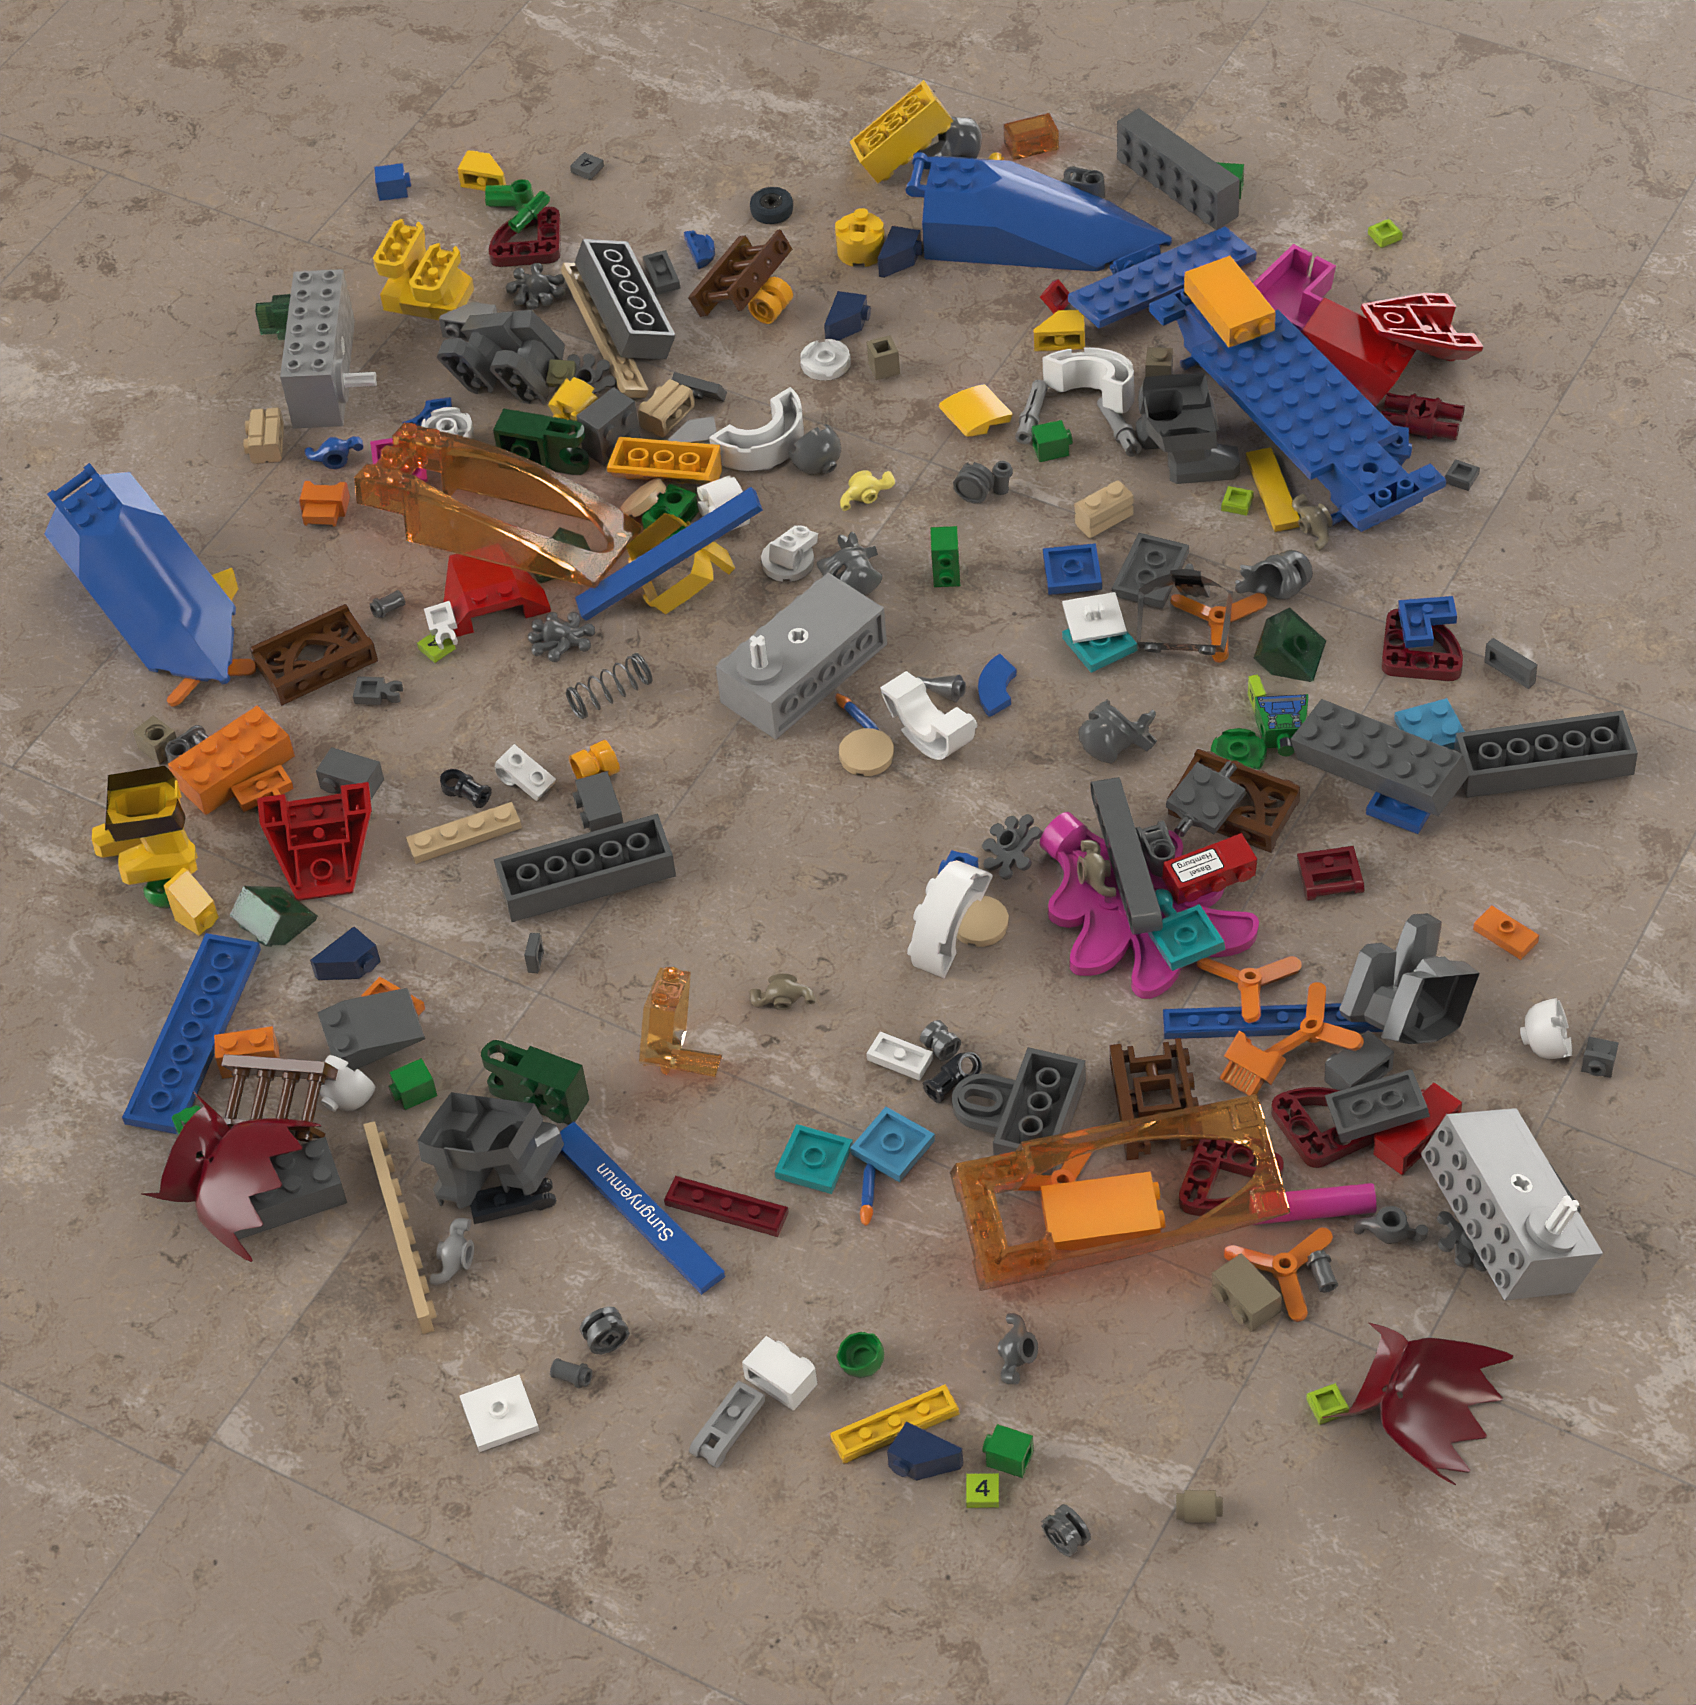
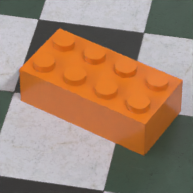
M257 705L168 763V766L178 781L180 791L207 815L234 797L230 787L275 766L283 765L295 757L289 734Z

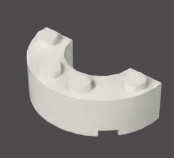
M1084 348V352L1072 353L1071 349H1066L1042 358L1043 378L1048 384L1047 387L1053 388L1058 392H1065L1079 387L1102 390L1103 407L1112 409L1116 413H1125L1132 406L1135 399L1134 370L1131 361L1122 354L1101 348Z
M791 387L770 399L772 420L767 425L758 429L743 430L729 424L709 437L710 444L720 445L721 463L725 468L742 471L768 470L787 460L790 450L794 454L797 449L794 444L804 436L801 402Z
M905 671L880 687L892 717L894 718L898 715L905 726L901 731L926 756L942 760L973 739L975 728H977V722L974 717L969 713L966 714L958 707L944 715L931 702L926 693V686L920 678H915Z
M956 860L949 862L936 879H930L926 887L927 895L923 904L917 906L913 916L916 923L907 954L911 956L914 967L945 978L957 953L955 945L961 921L971 904L976 900H982L993 877L991 873Z

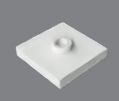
M520 1375L460 1395L479 1452L539 1431Z

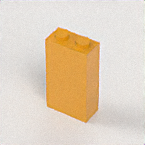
M1231 256L1185 272L1184 292L1229 348L1275 331L1276 311Z
M1151 1171L1041 1186V1204L1050 1255L1160 1240L1161 1229L1166 1228L1163 1210L1157 1209L1156 1200H1160V1189L1158 1181H1152Z

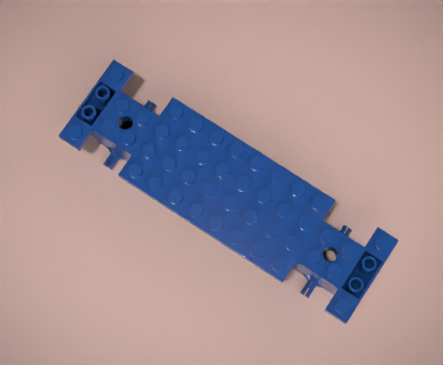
M1184 288L1149 304V312L1163 326L1177 320L1184 338V347L1191 353L1190 357L1180 360L1182 369L1187 370L1195 365L1204 368L1309 480L1317 478L1331 492L1330 500L1339 510L1331 514L1332 526L1347 520L1360 532L1365 531L1422 502L1423 497L1446 487V479L1431 463L1408 474L1382 446L1397 440L1399 431L1279 310H1275V331L1229 348L1187 296Z

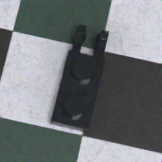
M545 1177L538 1189L531 1193L534 1196H530V1194L524 1195L522 1188L510 1187V1190L505 1192L502 1185L477 1191L470 1205L474 1225L534 1211V1209L545 1210L555 1206L557 1202L556 1196L549 1193L553 1189L551 1179Z

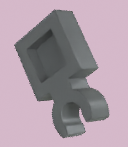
M358 676L353 693L354 704L381 705L382 699H387L391 703L401 702L399 692L403 691L402 682L395 680L386 684L384 677Z

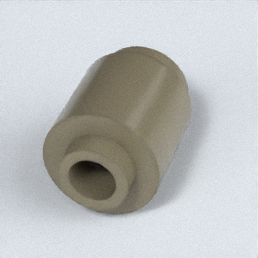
M1185 1490V1493H1177V1520H1185V1523H1216V1517H1223V1497H1216V1490Z

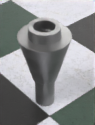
M961 675L934 677L933 679L917 676L924 682L926 689H931V691L954 702H957L965 694L966 683Z

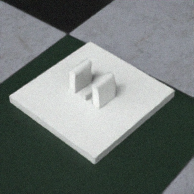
M1115 592L1062 601L1073 643L1127 634Z

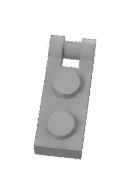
M738 1380L690 1445L689 1453L698 1458L702 1456L708 1459V1464L718 1468L723 1463L729 1449L764 1404L765 1394ZM711 1439L718 1442L714 1448L708 1445Z

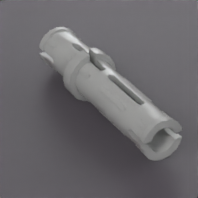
M1043 380L1033 381L1024 412L1019 416L1020 425L1015 436L1016 440L1022 444L1031 442L1032 426L1039 425V413L1048 390V384Z
M1100 397L1097 401V406L1114 431L1113 435L1116 441L1122 444L1128 456H1135L1131 448H1134L1136 453L1139 454L1142 447L1134 436L1135 432L1132 426L1126 423L1121 413H1116L1112 409L1103 407V400Z

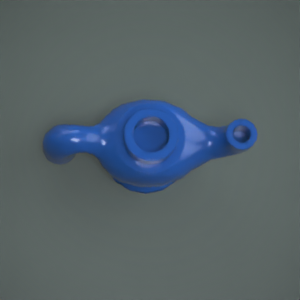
M358 436L350 437L347 440L330 437L322 443L316 452L311 447L306 448L305 455L311 461L323 462L329 469H340L348 461L349 450L354 448L356 451H361L363 449V441Z

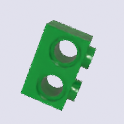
M669 484L664 494L661 492L658 494L657 497L659 499L643 513L644 530L648 528L664 513L679 517L685 523L691 522L699 512L697 494ZM681 526V527L678 528L676 531H674L671 535H669L667 538H665L662 542H664L665 540L669 539L670 537H672L673 535L677 534L678 532H680L681 530H683V529L686 528V527Z
M957 526L930 527L934 588L960 586Z

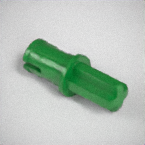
M540 191L528 204H523L521 206L522 209L508 221L509 226L516 233H520L532 219L536 220L537 214L550 202L548 194Z

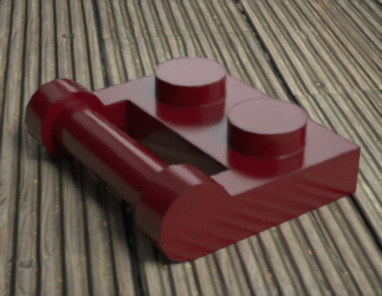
M1354 846L1297 854V864L1307 901L1316 900L1317 896L1352 891L1355 894L1364 893V881ZM1348 876L1352 878V880L1320 885H1314L1313 882Z

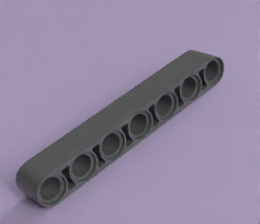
M1119 777L1091 781L1090 789L1093 805L1131 933L1136 935L1161 931L1163 923L1160 907Z

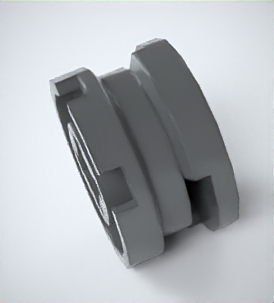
M974 462L973 465L966 463L955 478L953 488L965 501L981 503L986 499L995 484V478L992 472L982 464Z
M604 1307L592 1312L580 1325V1333L587 1340L589 1349L594 1354L599 1355L610 1353L619 1348L628 1339L630 1334L627 1324L622 1321V1316L615 1307Z
M1062 1504L1054 1510L1055 1515H1048L1041 1521L1043 1523L1041 1526L1052 1545L1060 1553L1070 1557L1078 1551L1079 1545L1084 1546L1091 1540V1534L1081 1517L1068 1505Z

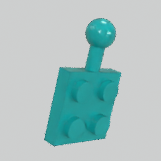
M1166 889L1155 890L1160 911L1163 912L1166 918L1162 919L1163 928L1161 931L1148 932L1172 971L1225 950L1224 940L1200 904L1177 913L1172 906V894Z

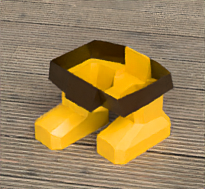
M166 766L108 775L105 823L92 828V843L95 854L99 857L105 858L119 855L118 867L123 883L128 885L172 878L183 867L191 874L198 870L196 864L198 856L195 845L188 839L184 830L186 815L179 799L182 796L178 781Z

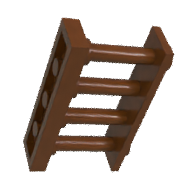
M781 229L776 230L766 244L752 246L746 235L738 236L688 296V299L700 317L708 316L718 302L732 300L737 310L742 311L793 248Z
M224 1054L221 1066L232 1071L231 1075L234 1076L223 1120L227 1123L229 1129L237 1123L247 1121L237 1119L245 1080L249 1079L250 1075H257L256 1077L259 1078L250 1120L262 1119L270 1082L274 1081L275 1077H282L284 1084L276 1118L288 1119L295 1085L299 1083L300 1079H307L310 1083L301 1120L313 1122L321 1085L325 1084V1080L336 1081L338 1069L323 1061ZM296 1126L288 1128L291 1134L298 1141L311 1142L312 1138L320 1139L326 1135V1133L315 1127Z

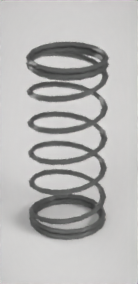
M639 653L627 656L625 666L615 663L613 665V673L607 669H602L600 680L595 676H589L588 687L581 682H577L575 689L573 687L566 689L567 700L574 713L580 719L588 717V712L581 696L577 692L578 685H582L588 690L597 710H601L597 698L591 691V678L596 679L602 685L606 698L613 704V698L603 683V672H608L614 678L620 694L626 697L625 690L616 677V665H620L625 669L630 683L638 691V684L628 670V659L630 658L639 679L645 685L652 684L653 678L649 666ZM639 666L642 668V670H643L644 673L646 674L648 680H647V679L644 677V675L642 674V672H641ZM571 693H572V694L574 695V697L576 698V700H577V702H578V705H579V707H580L582 713L579 711V709H578L577 706L575 705Z

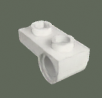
M805 526L792 527L770 543L769 561L794 571L797 570L802 563L804 552L817 543L818 533L810 531Z
M515 744L495 764V772L502 782L509 786L516 784L535 801H538L556 781V778Z

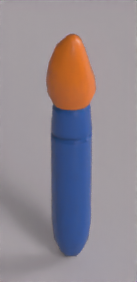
M839 693L836 694L837 704L845 709L863 728L879 730L878 726L853 704L850 698Z
M871 1164L866 1165L863 1174L860 1220L865 1226L870 1223L873 1216L875 1168Z

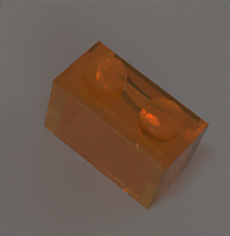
M1050 113L1003 124L1004 143L1013 161L1059 149V130Z

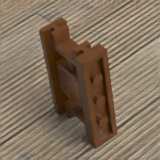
M1175 1038L1174 1045H1169V1042H1163V1055L1135 1058L1133 1046H1127V1050H1122L1121 1044L1109 1045L1110 1067L1126 1160L1139 1159V1152H1144L1145 1155L1151 1154V1141L1179 1138L1181 1151L1187 1150L1188 1146H1192V1151L1194 1152L1199 1144V1140L1204 1138L1202 1121H1196L1195 1115H1199L1198 1098L1192 1097L1191 1090H1195L1193 1072L1187 1073L1186 1066H1190L1189 1050L1182 1047L1181 1038ZM1174 1057L1180 1084L1176 1083L1175 1073L1158 1074V1070L1172 1069V1058ZM1125 1063L1129 1064L1130 1074L1146 1072L1147 1075L1145 1077L1133 1078V1089L1130 1090ZM1170 1089L1172 1104L1144 1107L1141 1092ZM1181 1106L1185 1108L1189 1130L1187 1134L1184 1122L1167 1123V1119L1181 1118ZM1133 1112H1137L1139 1123L1155 1121L1156 1126L1142 1127V1139H1138Z

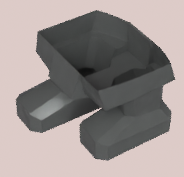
M532 310L470 315L461 329L462 333L469 339L468 343L460 338L443 340L437 354V359L468 391L478 394L481 387H488V391L492 393L497 379H499L521 403L530 404L533 399H541V403L545 405L550 393L546 383L550 359L563 360L565 349L563 341Z
M1206 373L1145 377L1138 395L1139 412L1142 414L1136 421L1138 442L1145 450L1162 449L1164 452H1168L1167 466L1169 467L1170 481L1175 484L1233 480L1240 475L1238 446L1217 444L1216 431L1219 430L1215 405L1208 390Z
M1428 913L1412 914L1405 922L1396 950L1383 943L1366 944L1360 950L1339 1011L1341 1016L1351 1022H1367L1383 1030L1381 1037L1383 1039L1404 1044L1437 1042L1460 1028L1480 973L1464 961L1448 960L1445 956H1436L1442 921Z
M451 1092L419 1137L418 1146L421 1161L434 1165L439 1177L433 1188L439 1205L442 1206L444 1200L454 1201L458 1208L462 1209L471 1205L477 1191H480L493 1168L496 1169L505 1192H508L510 1187L522 1188L524 1195L535 1192L562 1150L564 1142L555 1124L543 1122V1118L535 1104Z

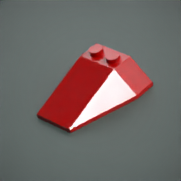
M1419 293L1363 303L1361 305L1362 312L1378 336L1447 361L1467 360L1483 350V345L1475 333H1456L1451 323L1456 305L1448 293Z
M1325 297L1301 330V333L1374 407L1378 405L1394 386L1416 352V349L1378 336L1366 316Z
M500 542L449 555L443 603L447 601L451 603L458 627L453 629L456 637L474 633L471 618L521 605L526 619L551 612L545 590Z
M369 782L341 786V794L288 801L285 794L257 798L260 826L297 901L354 892L372 813Z

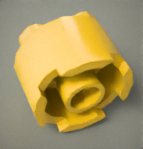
M858 208L854 213L837 220L835 223V233L839 259L852 267L853 263H865V267L878 263V256L885 243L884 223L882 220L864 208Z
M573 377L571 381L566 378L549 401L548 406L554 414L553 417L577 421L576 415L598 399L592 393L595 388L578 378Z

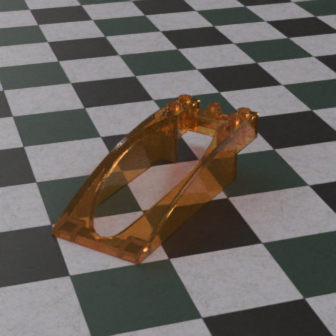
M404 422L392 435L393 445H386L381 450V458L375 465L366 463L354 477L357 504L403 515L406 541L592 588L598 586L626 551V545L642 531L641 524L611 503L574 481L538 463L474 439L439 431L438 429L418 426L414 423ZM417 468L441 473L443 492L412 475V473ZM457 489L591 521L604 536L608 544L607 549L601 552H592L536 534L483 514L451 496Z
M1258 1094L1023 1141L1014 1152L956 1163L950 1171L956 1200L961 1205L974 1256L972 1263L979 1291L1059 1275L1171 1248L1290 1213ZM1160 1139L1231 1141L1251 1149L1257 1158V1168L1250 1181L1222 1204L1176 1230L1077 1251L1056 1249L1052 1232L1047 1231L1044 1232L1038 1241L1008 1247L995 1194L1018 1190L1038 1175L1070 1159L1099 1149L1132 1142Z

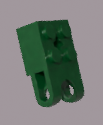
M503 408L493 429L500 467L546 475L550 471L582 475L590 467L589 455L586 450L577 447L585 437L582 423ZM570 460H572V461H581V462H580V463H577V464H573V463H571Z
M492 1040L482 1048L481 1059L483 1066L492 1072L487 1079L489 1092L497 1098L535 1104L541 1115L549 1117L556 1123H565L567 1125L576 1122L590 1100L583 1065L533 1046L525 1050L500 1040ZM499 1052L504 1055V1060L500 1061L490 1058L493 1053ZM501 1080L504 1083V1085L501 1086L496 1085Z

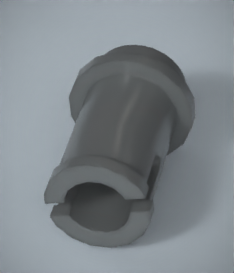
M999 461L992 468V474L995 478V484L992 489L995 494L1004 495L1009 491V479L1013 474V468L1008 462Z
M396 590L381 599L374 598L373 602L369 604L370 610L376 618H384L386 613L404 606L405 599L403 594Z
M1318 1250L1308 1256L1307 1267L1313 1271L1319 1291L1326 1293L1336 1289L1338 1282L1330 1266V1255L1326 1254L1323 1250Z
M556 1358L551 1365L550 1376L574 1383L576 1388H581L582 1386L587 1387L592 1379V1369L588 1368V1365L584 1363L577 1365Z

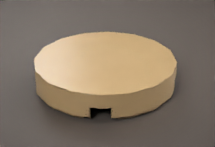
M659 478L647 482L628 497L621 506L620 512L627 520L632 518L631 515L633 517L640 516L657 502L659 498L656 495L659 492L665 493L666 485Z
M862 728L853 731L845 736L839 745L840 762L843 768L854 775H857V773L864 774V776L880 774L890 767L894 757V744L891 738L884 732L873 728Z
M983 896L981 901L976 900L966 911L959 926L957 938L967 945L968 943L975 944V947H985L997 943L1005 936L1009 925V915L1006 907L999 900L989 896Z

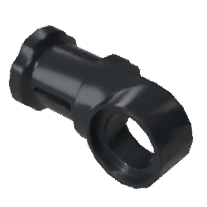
M448 769L440 776L441 789L445 795L465 797L476 808L484 807L492 794L491 787L487 785L482 786L474 781L473 776L467 775L458 769ZM450 779H458L457 785L454 787L447 786L446 782Z
M973 1052L955 1055L940 1068L941 1071L931 1080L927 1079L923 1082L925 1093L936 1103H941L944 1100V1095L955 1088L961 1080L974 1074H980L982 1069L980 1057ZM965 1057L972 1061L973 1066L968 1074L964 1073L961 1068L962 1060Z

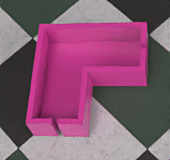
M1293 244L1253 284L1272 308L1279 310L1301 332L1323 299L1322 297L1332 288L1336 265L1316 256L1311 276L1308 277L1313 253Z

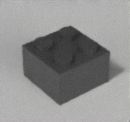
M614 387L576 415L577 421L583 424L585 437L581 442L582 449L587 451L589 457L603 466L609 463L618 437L640 438L635 401Z

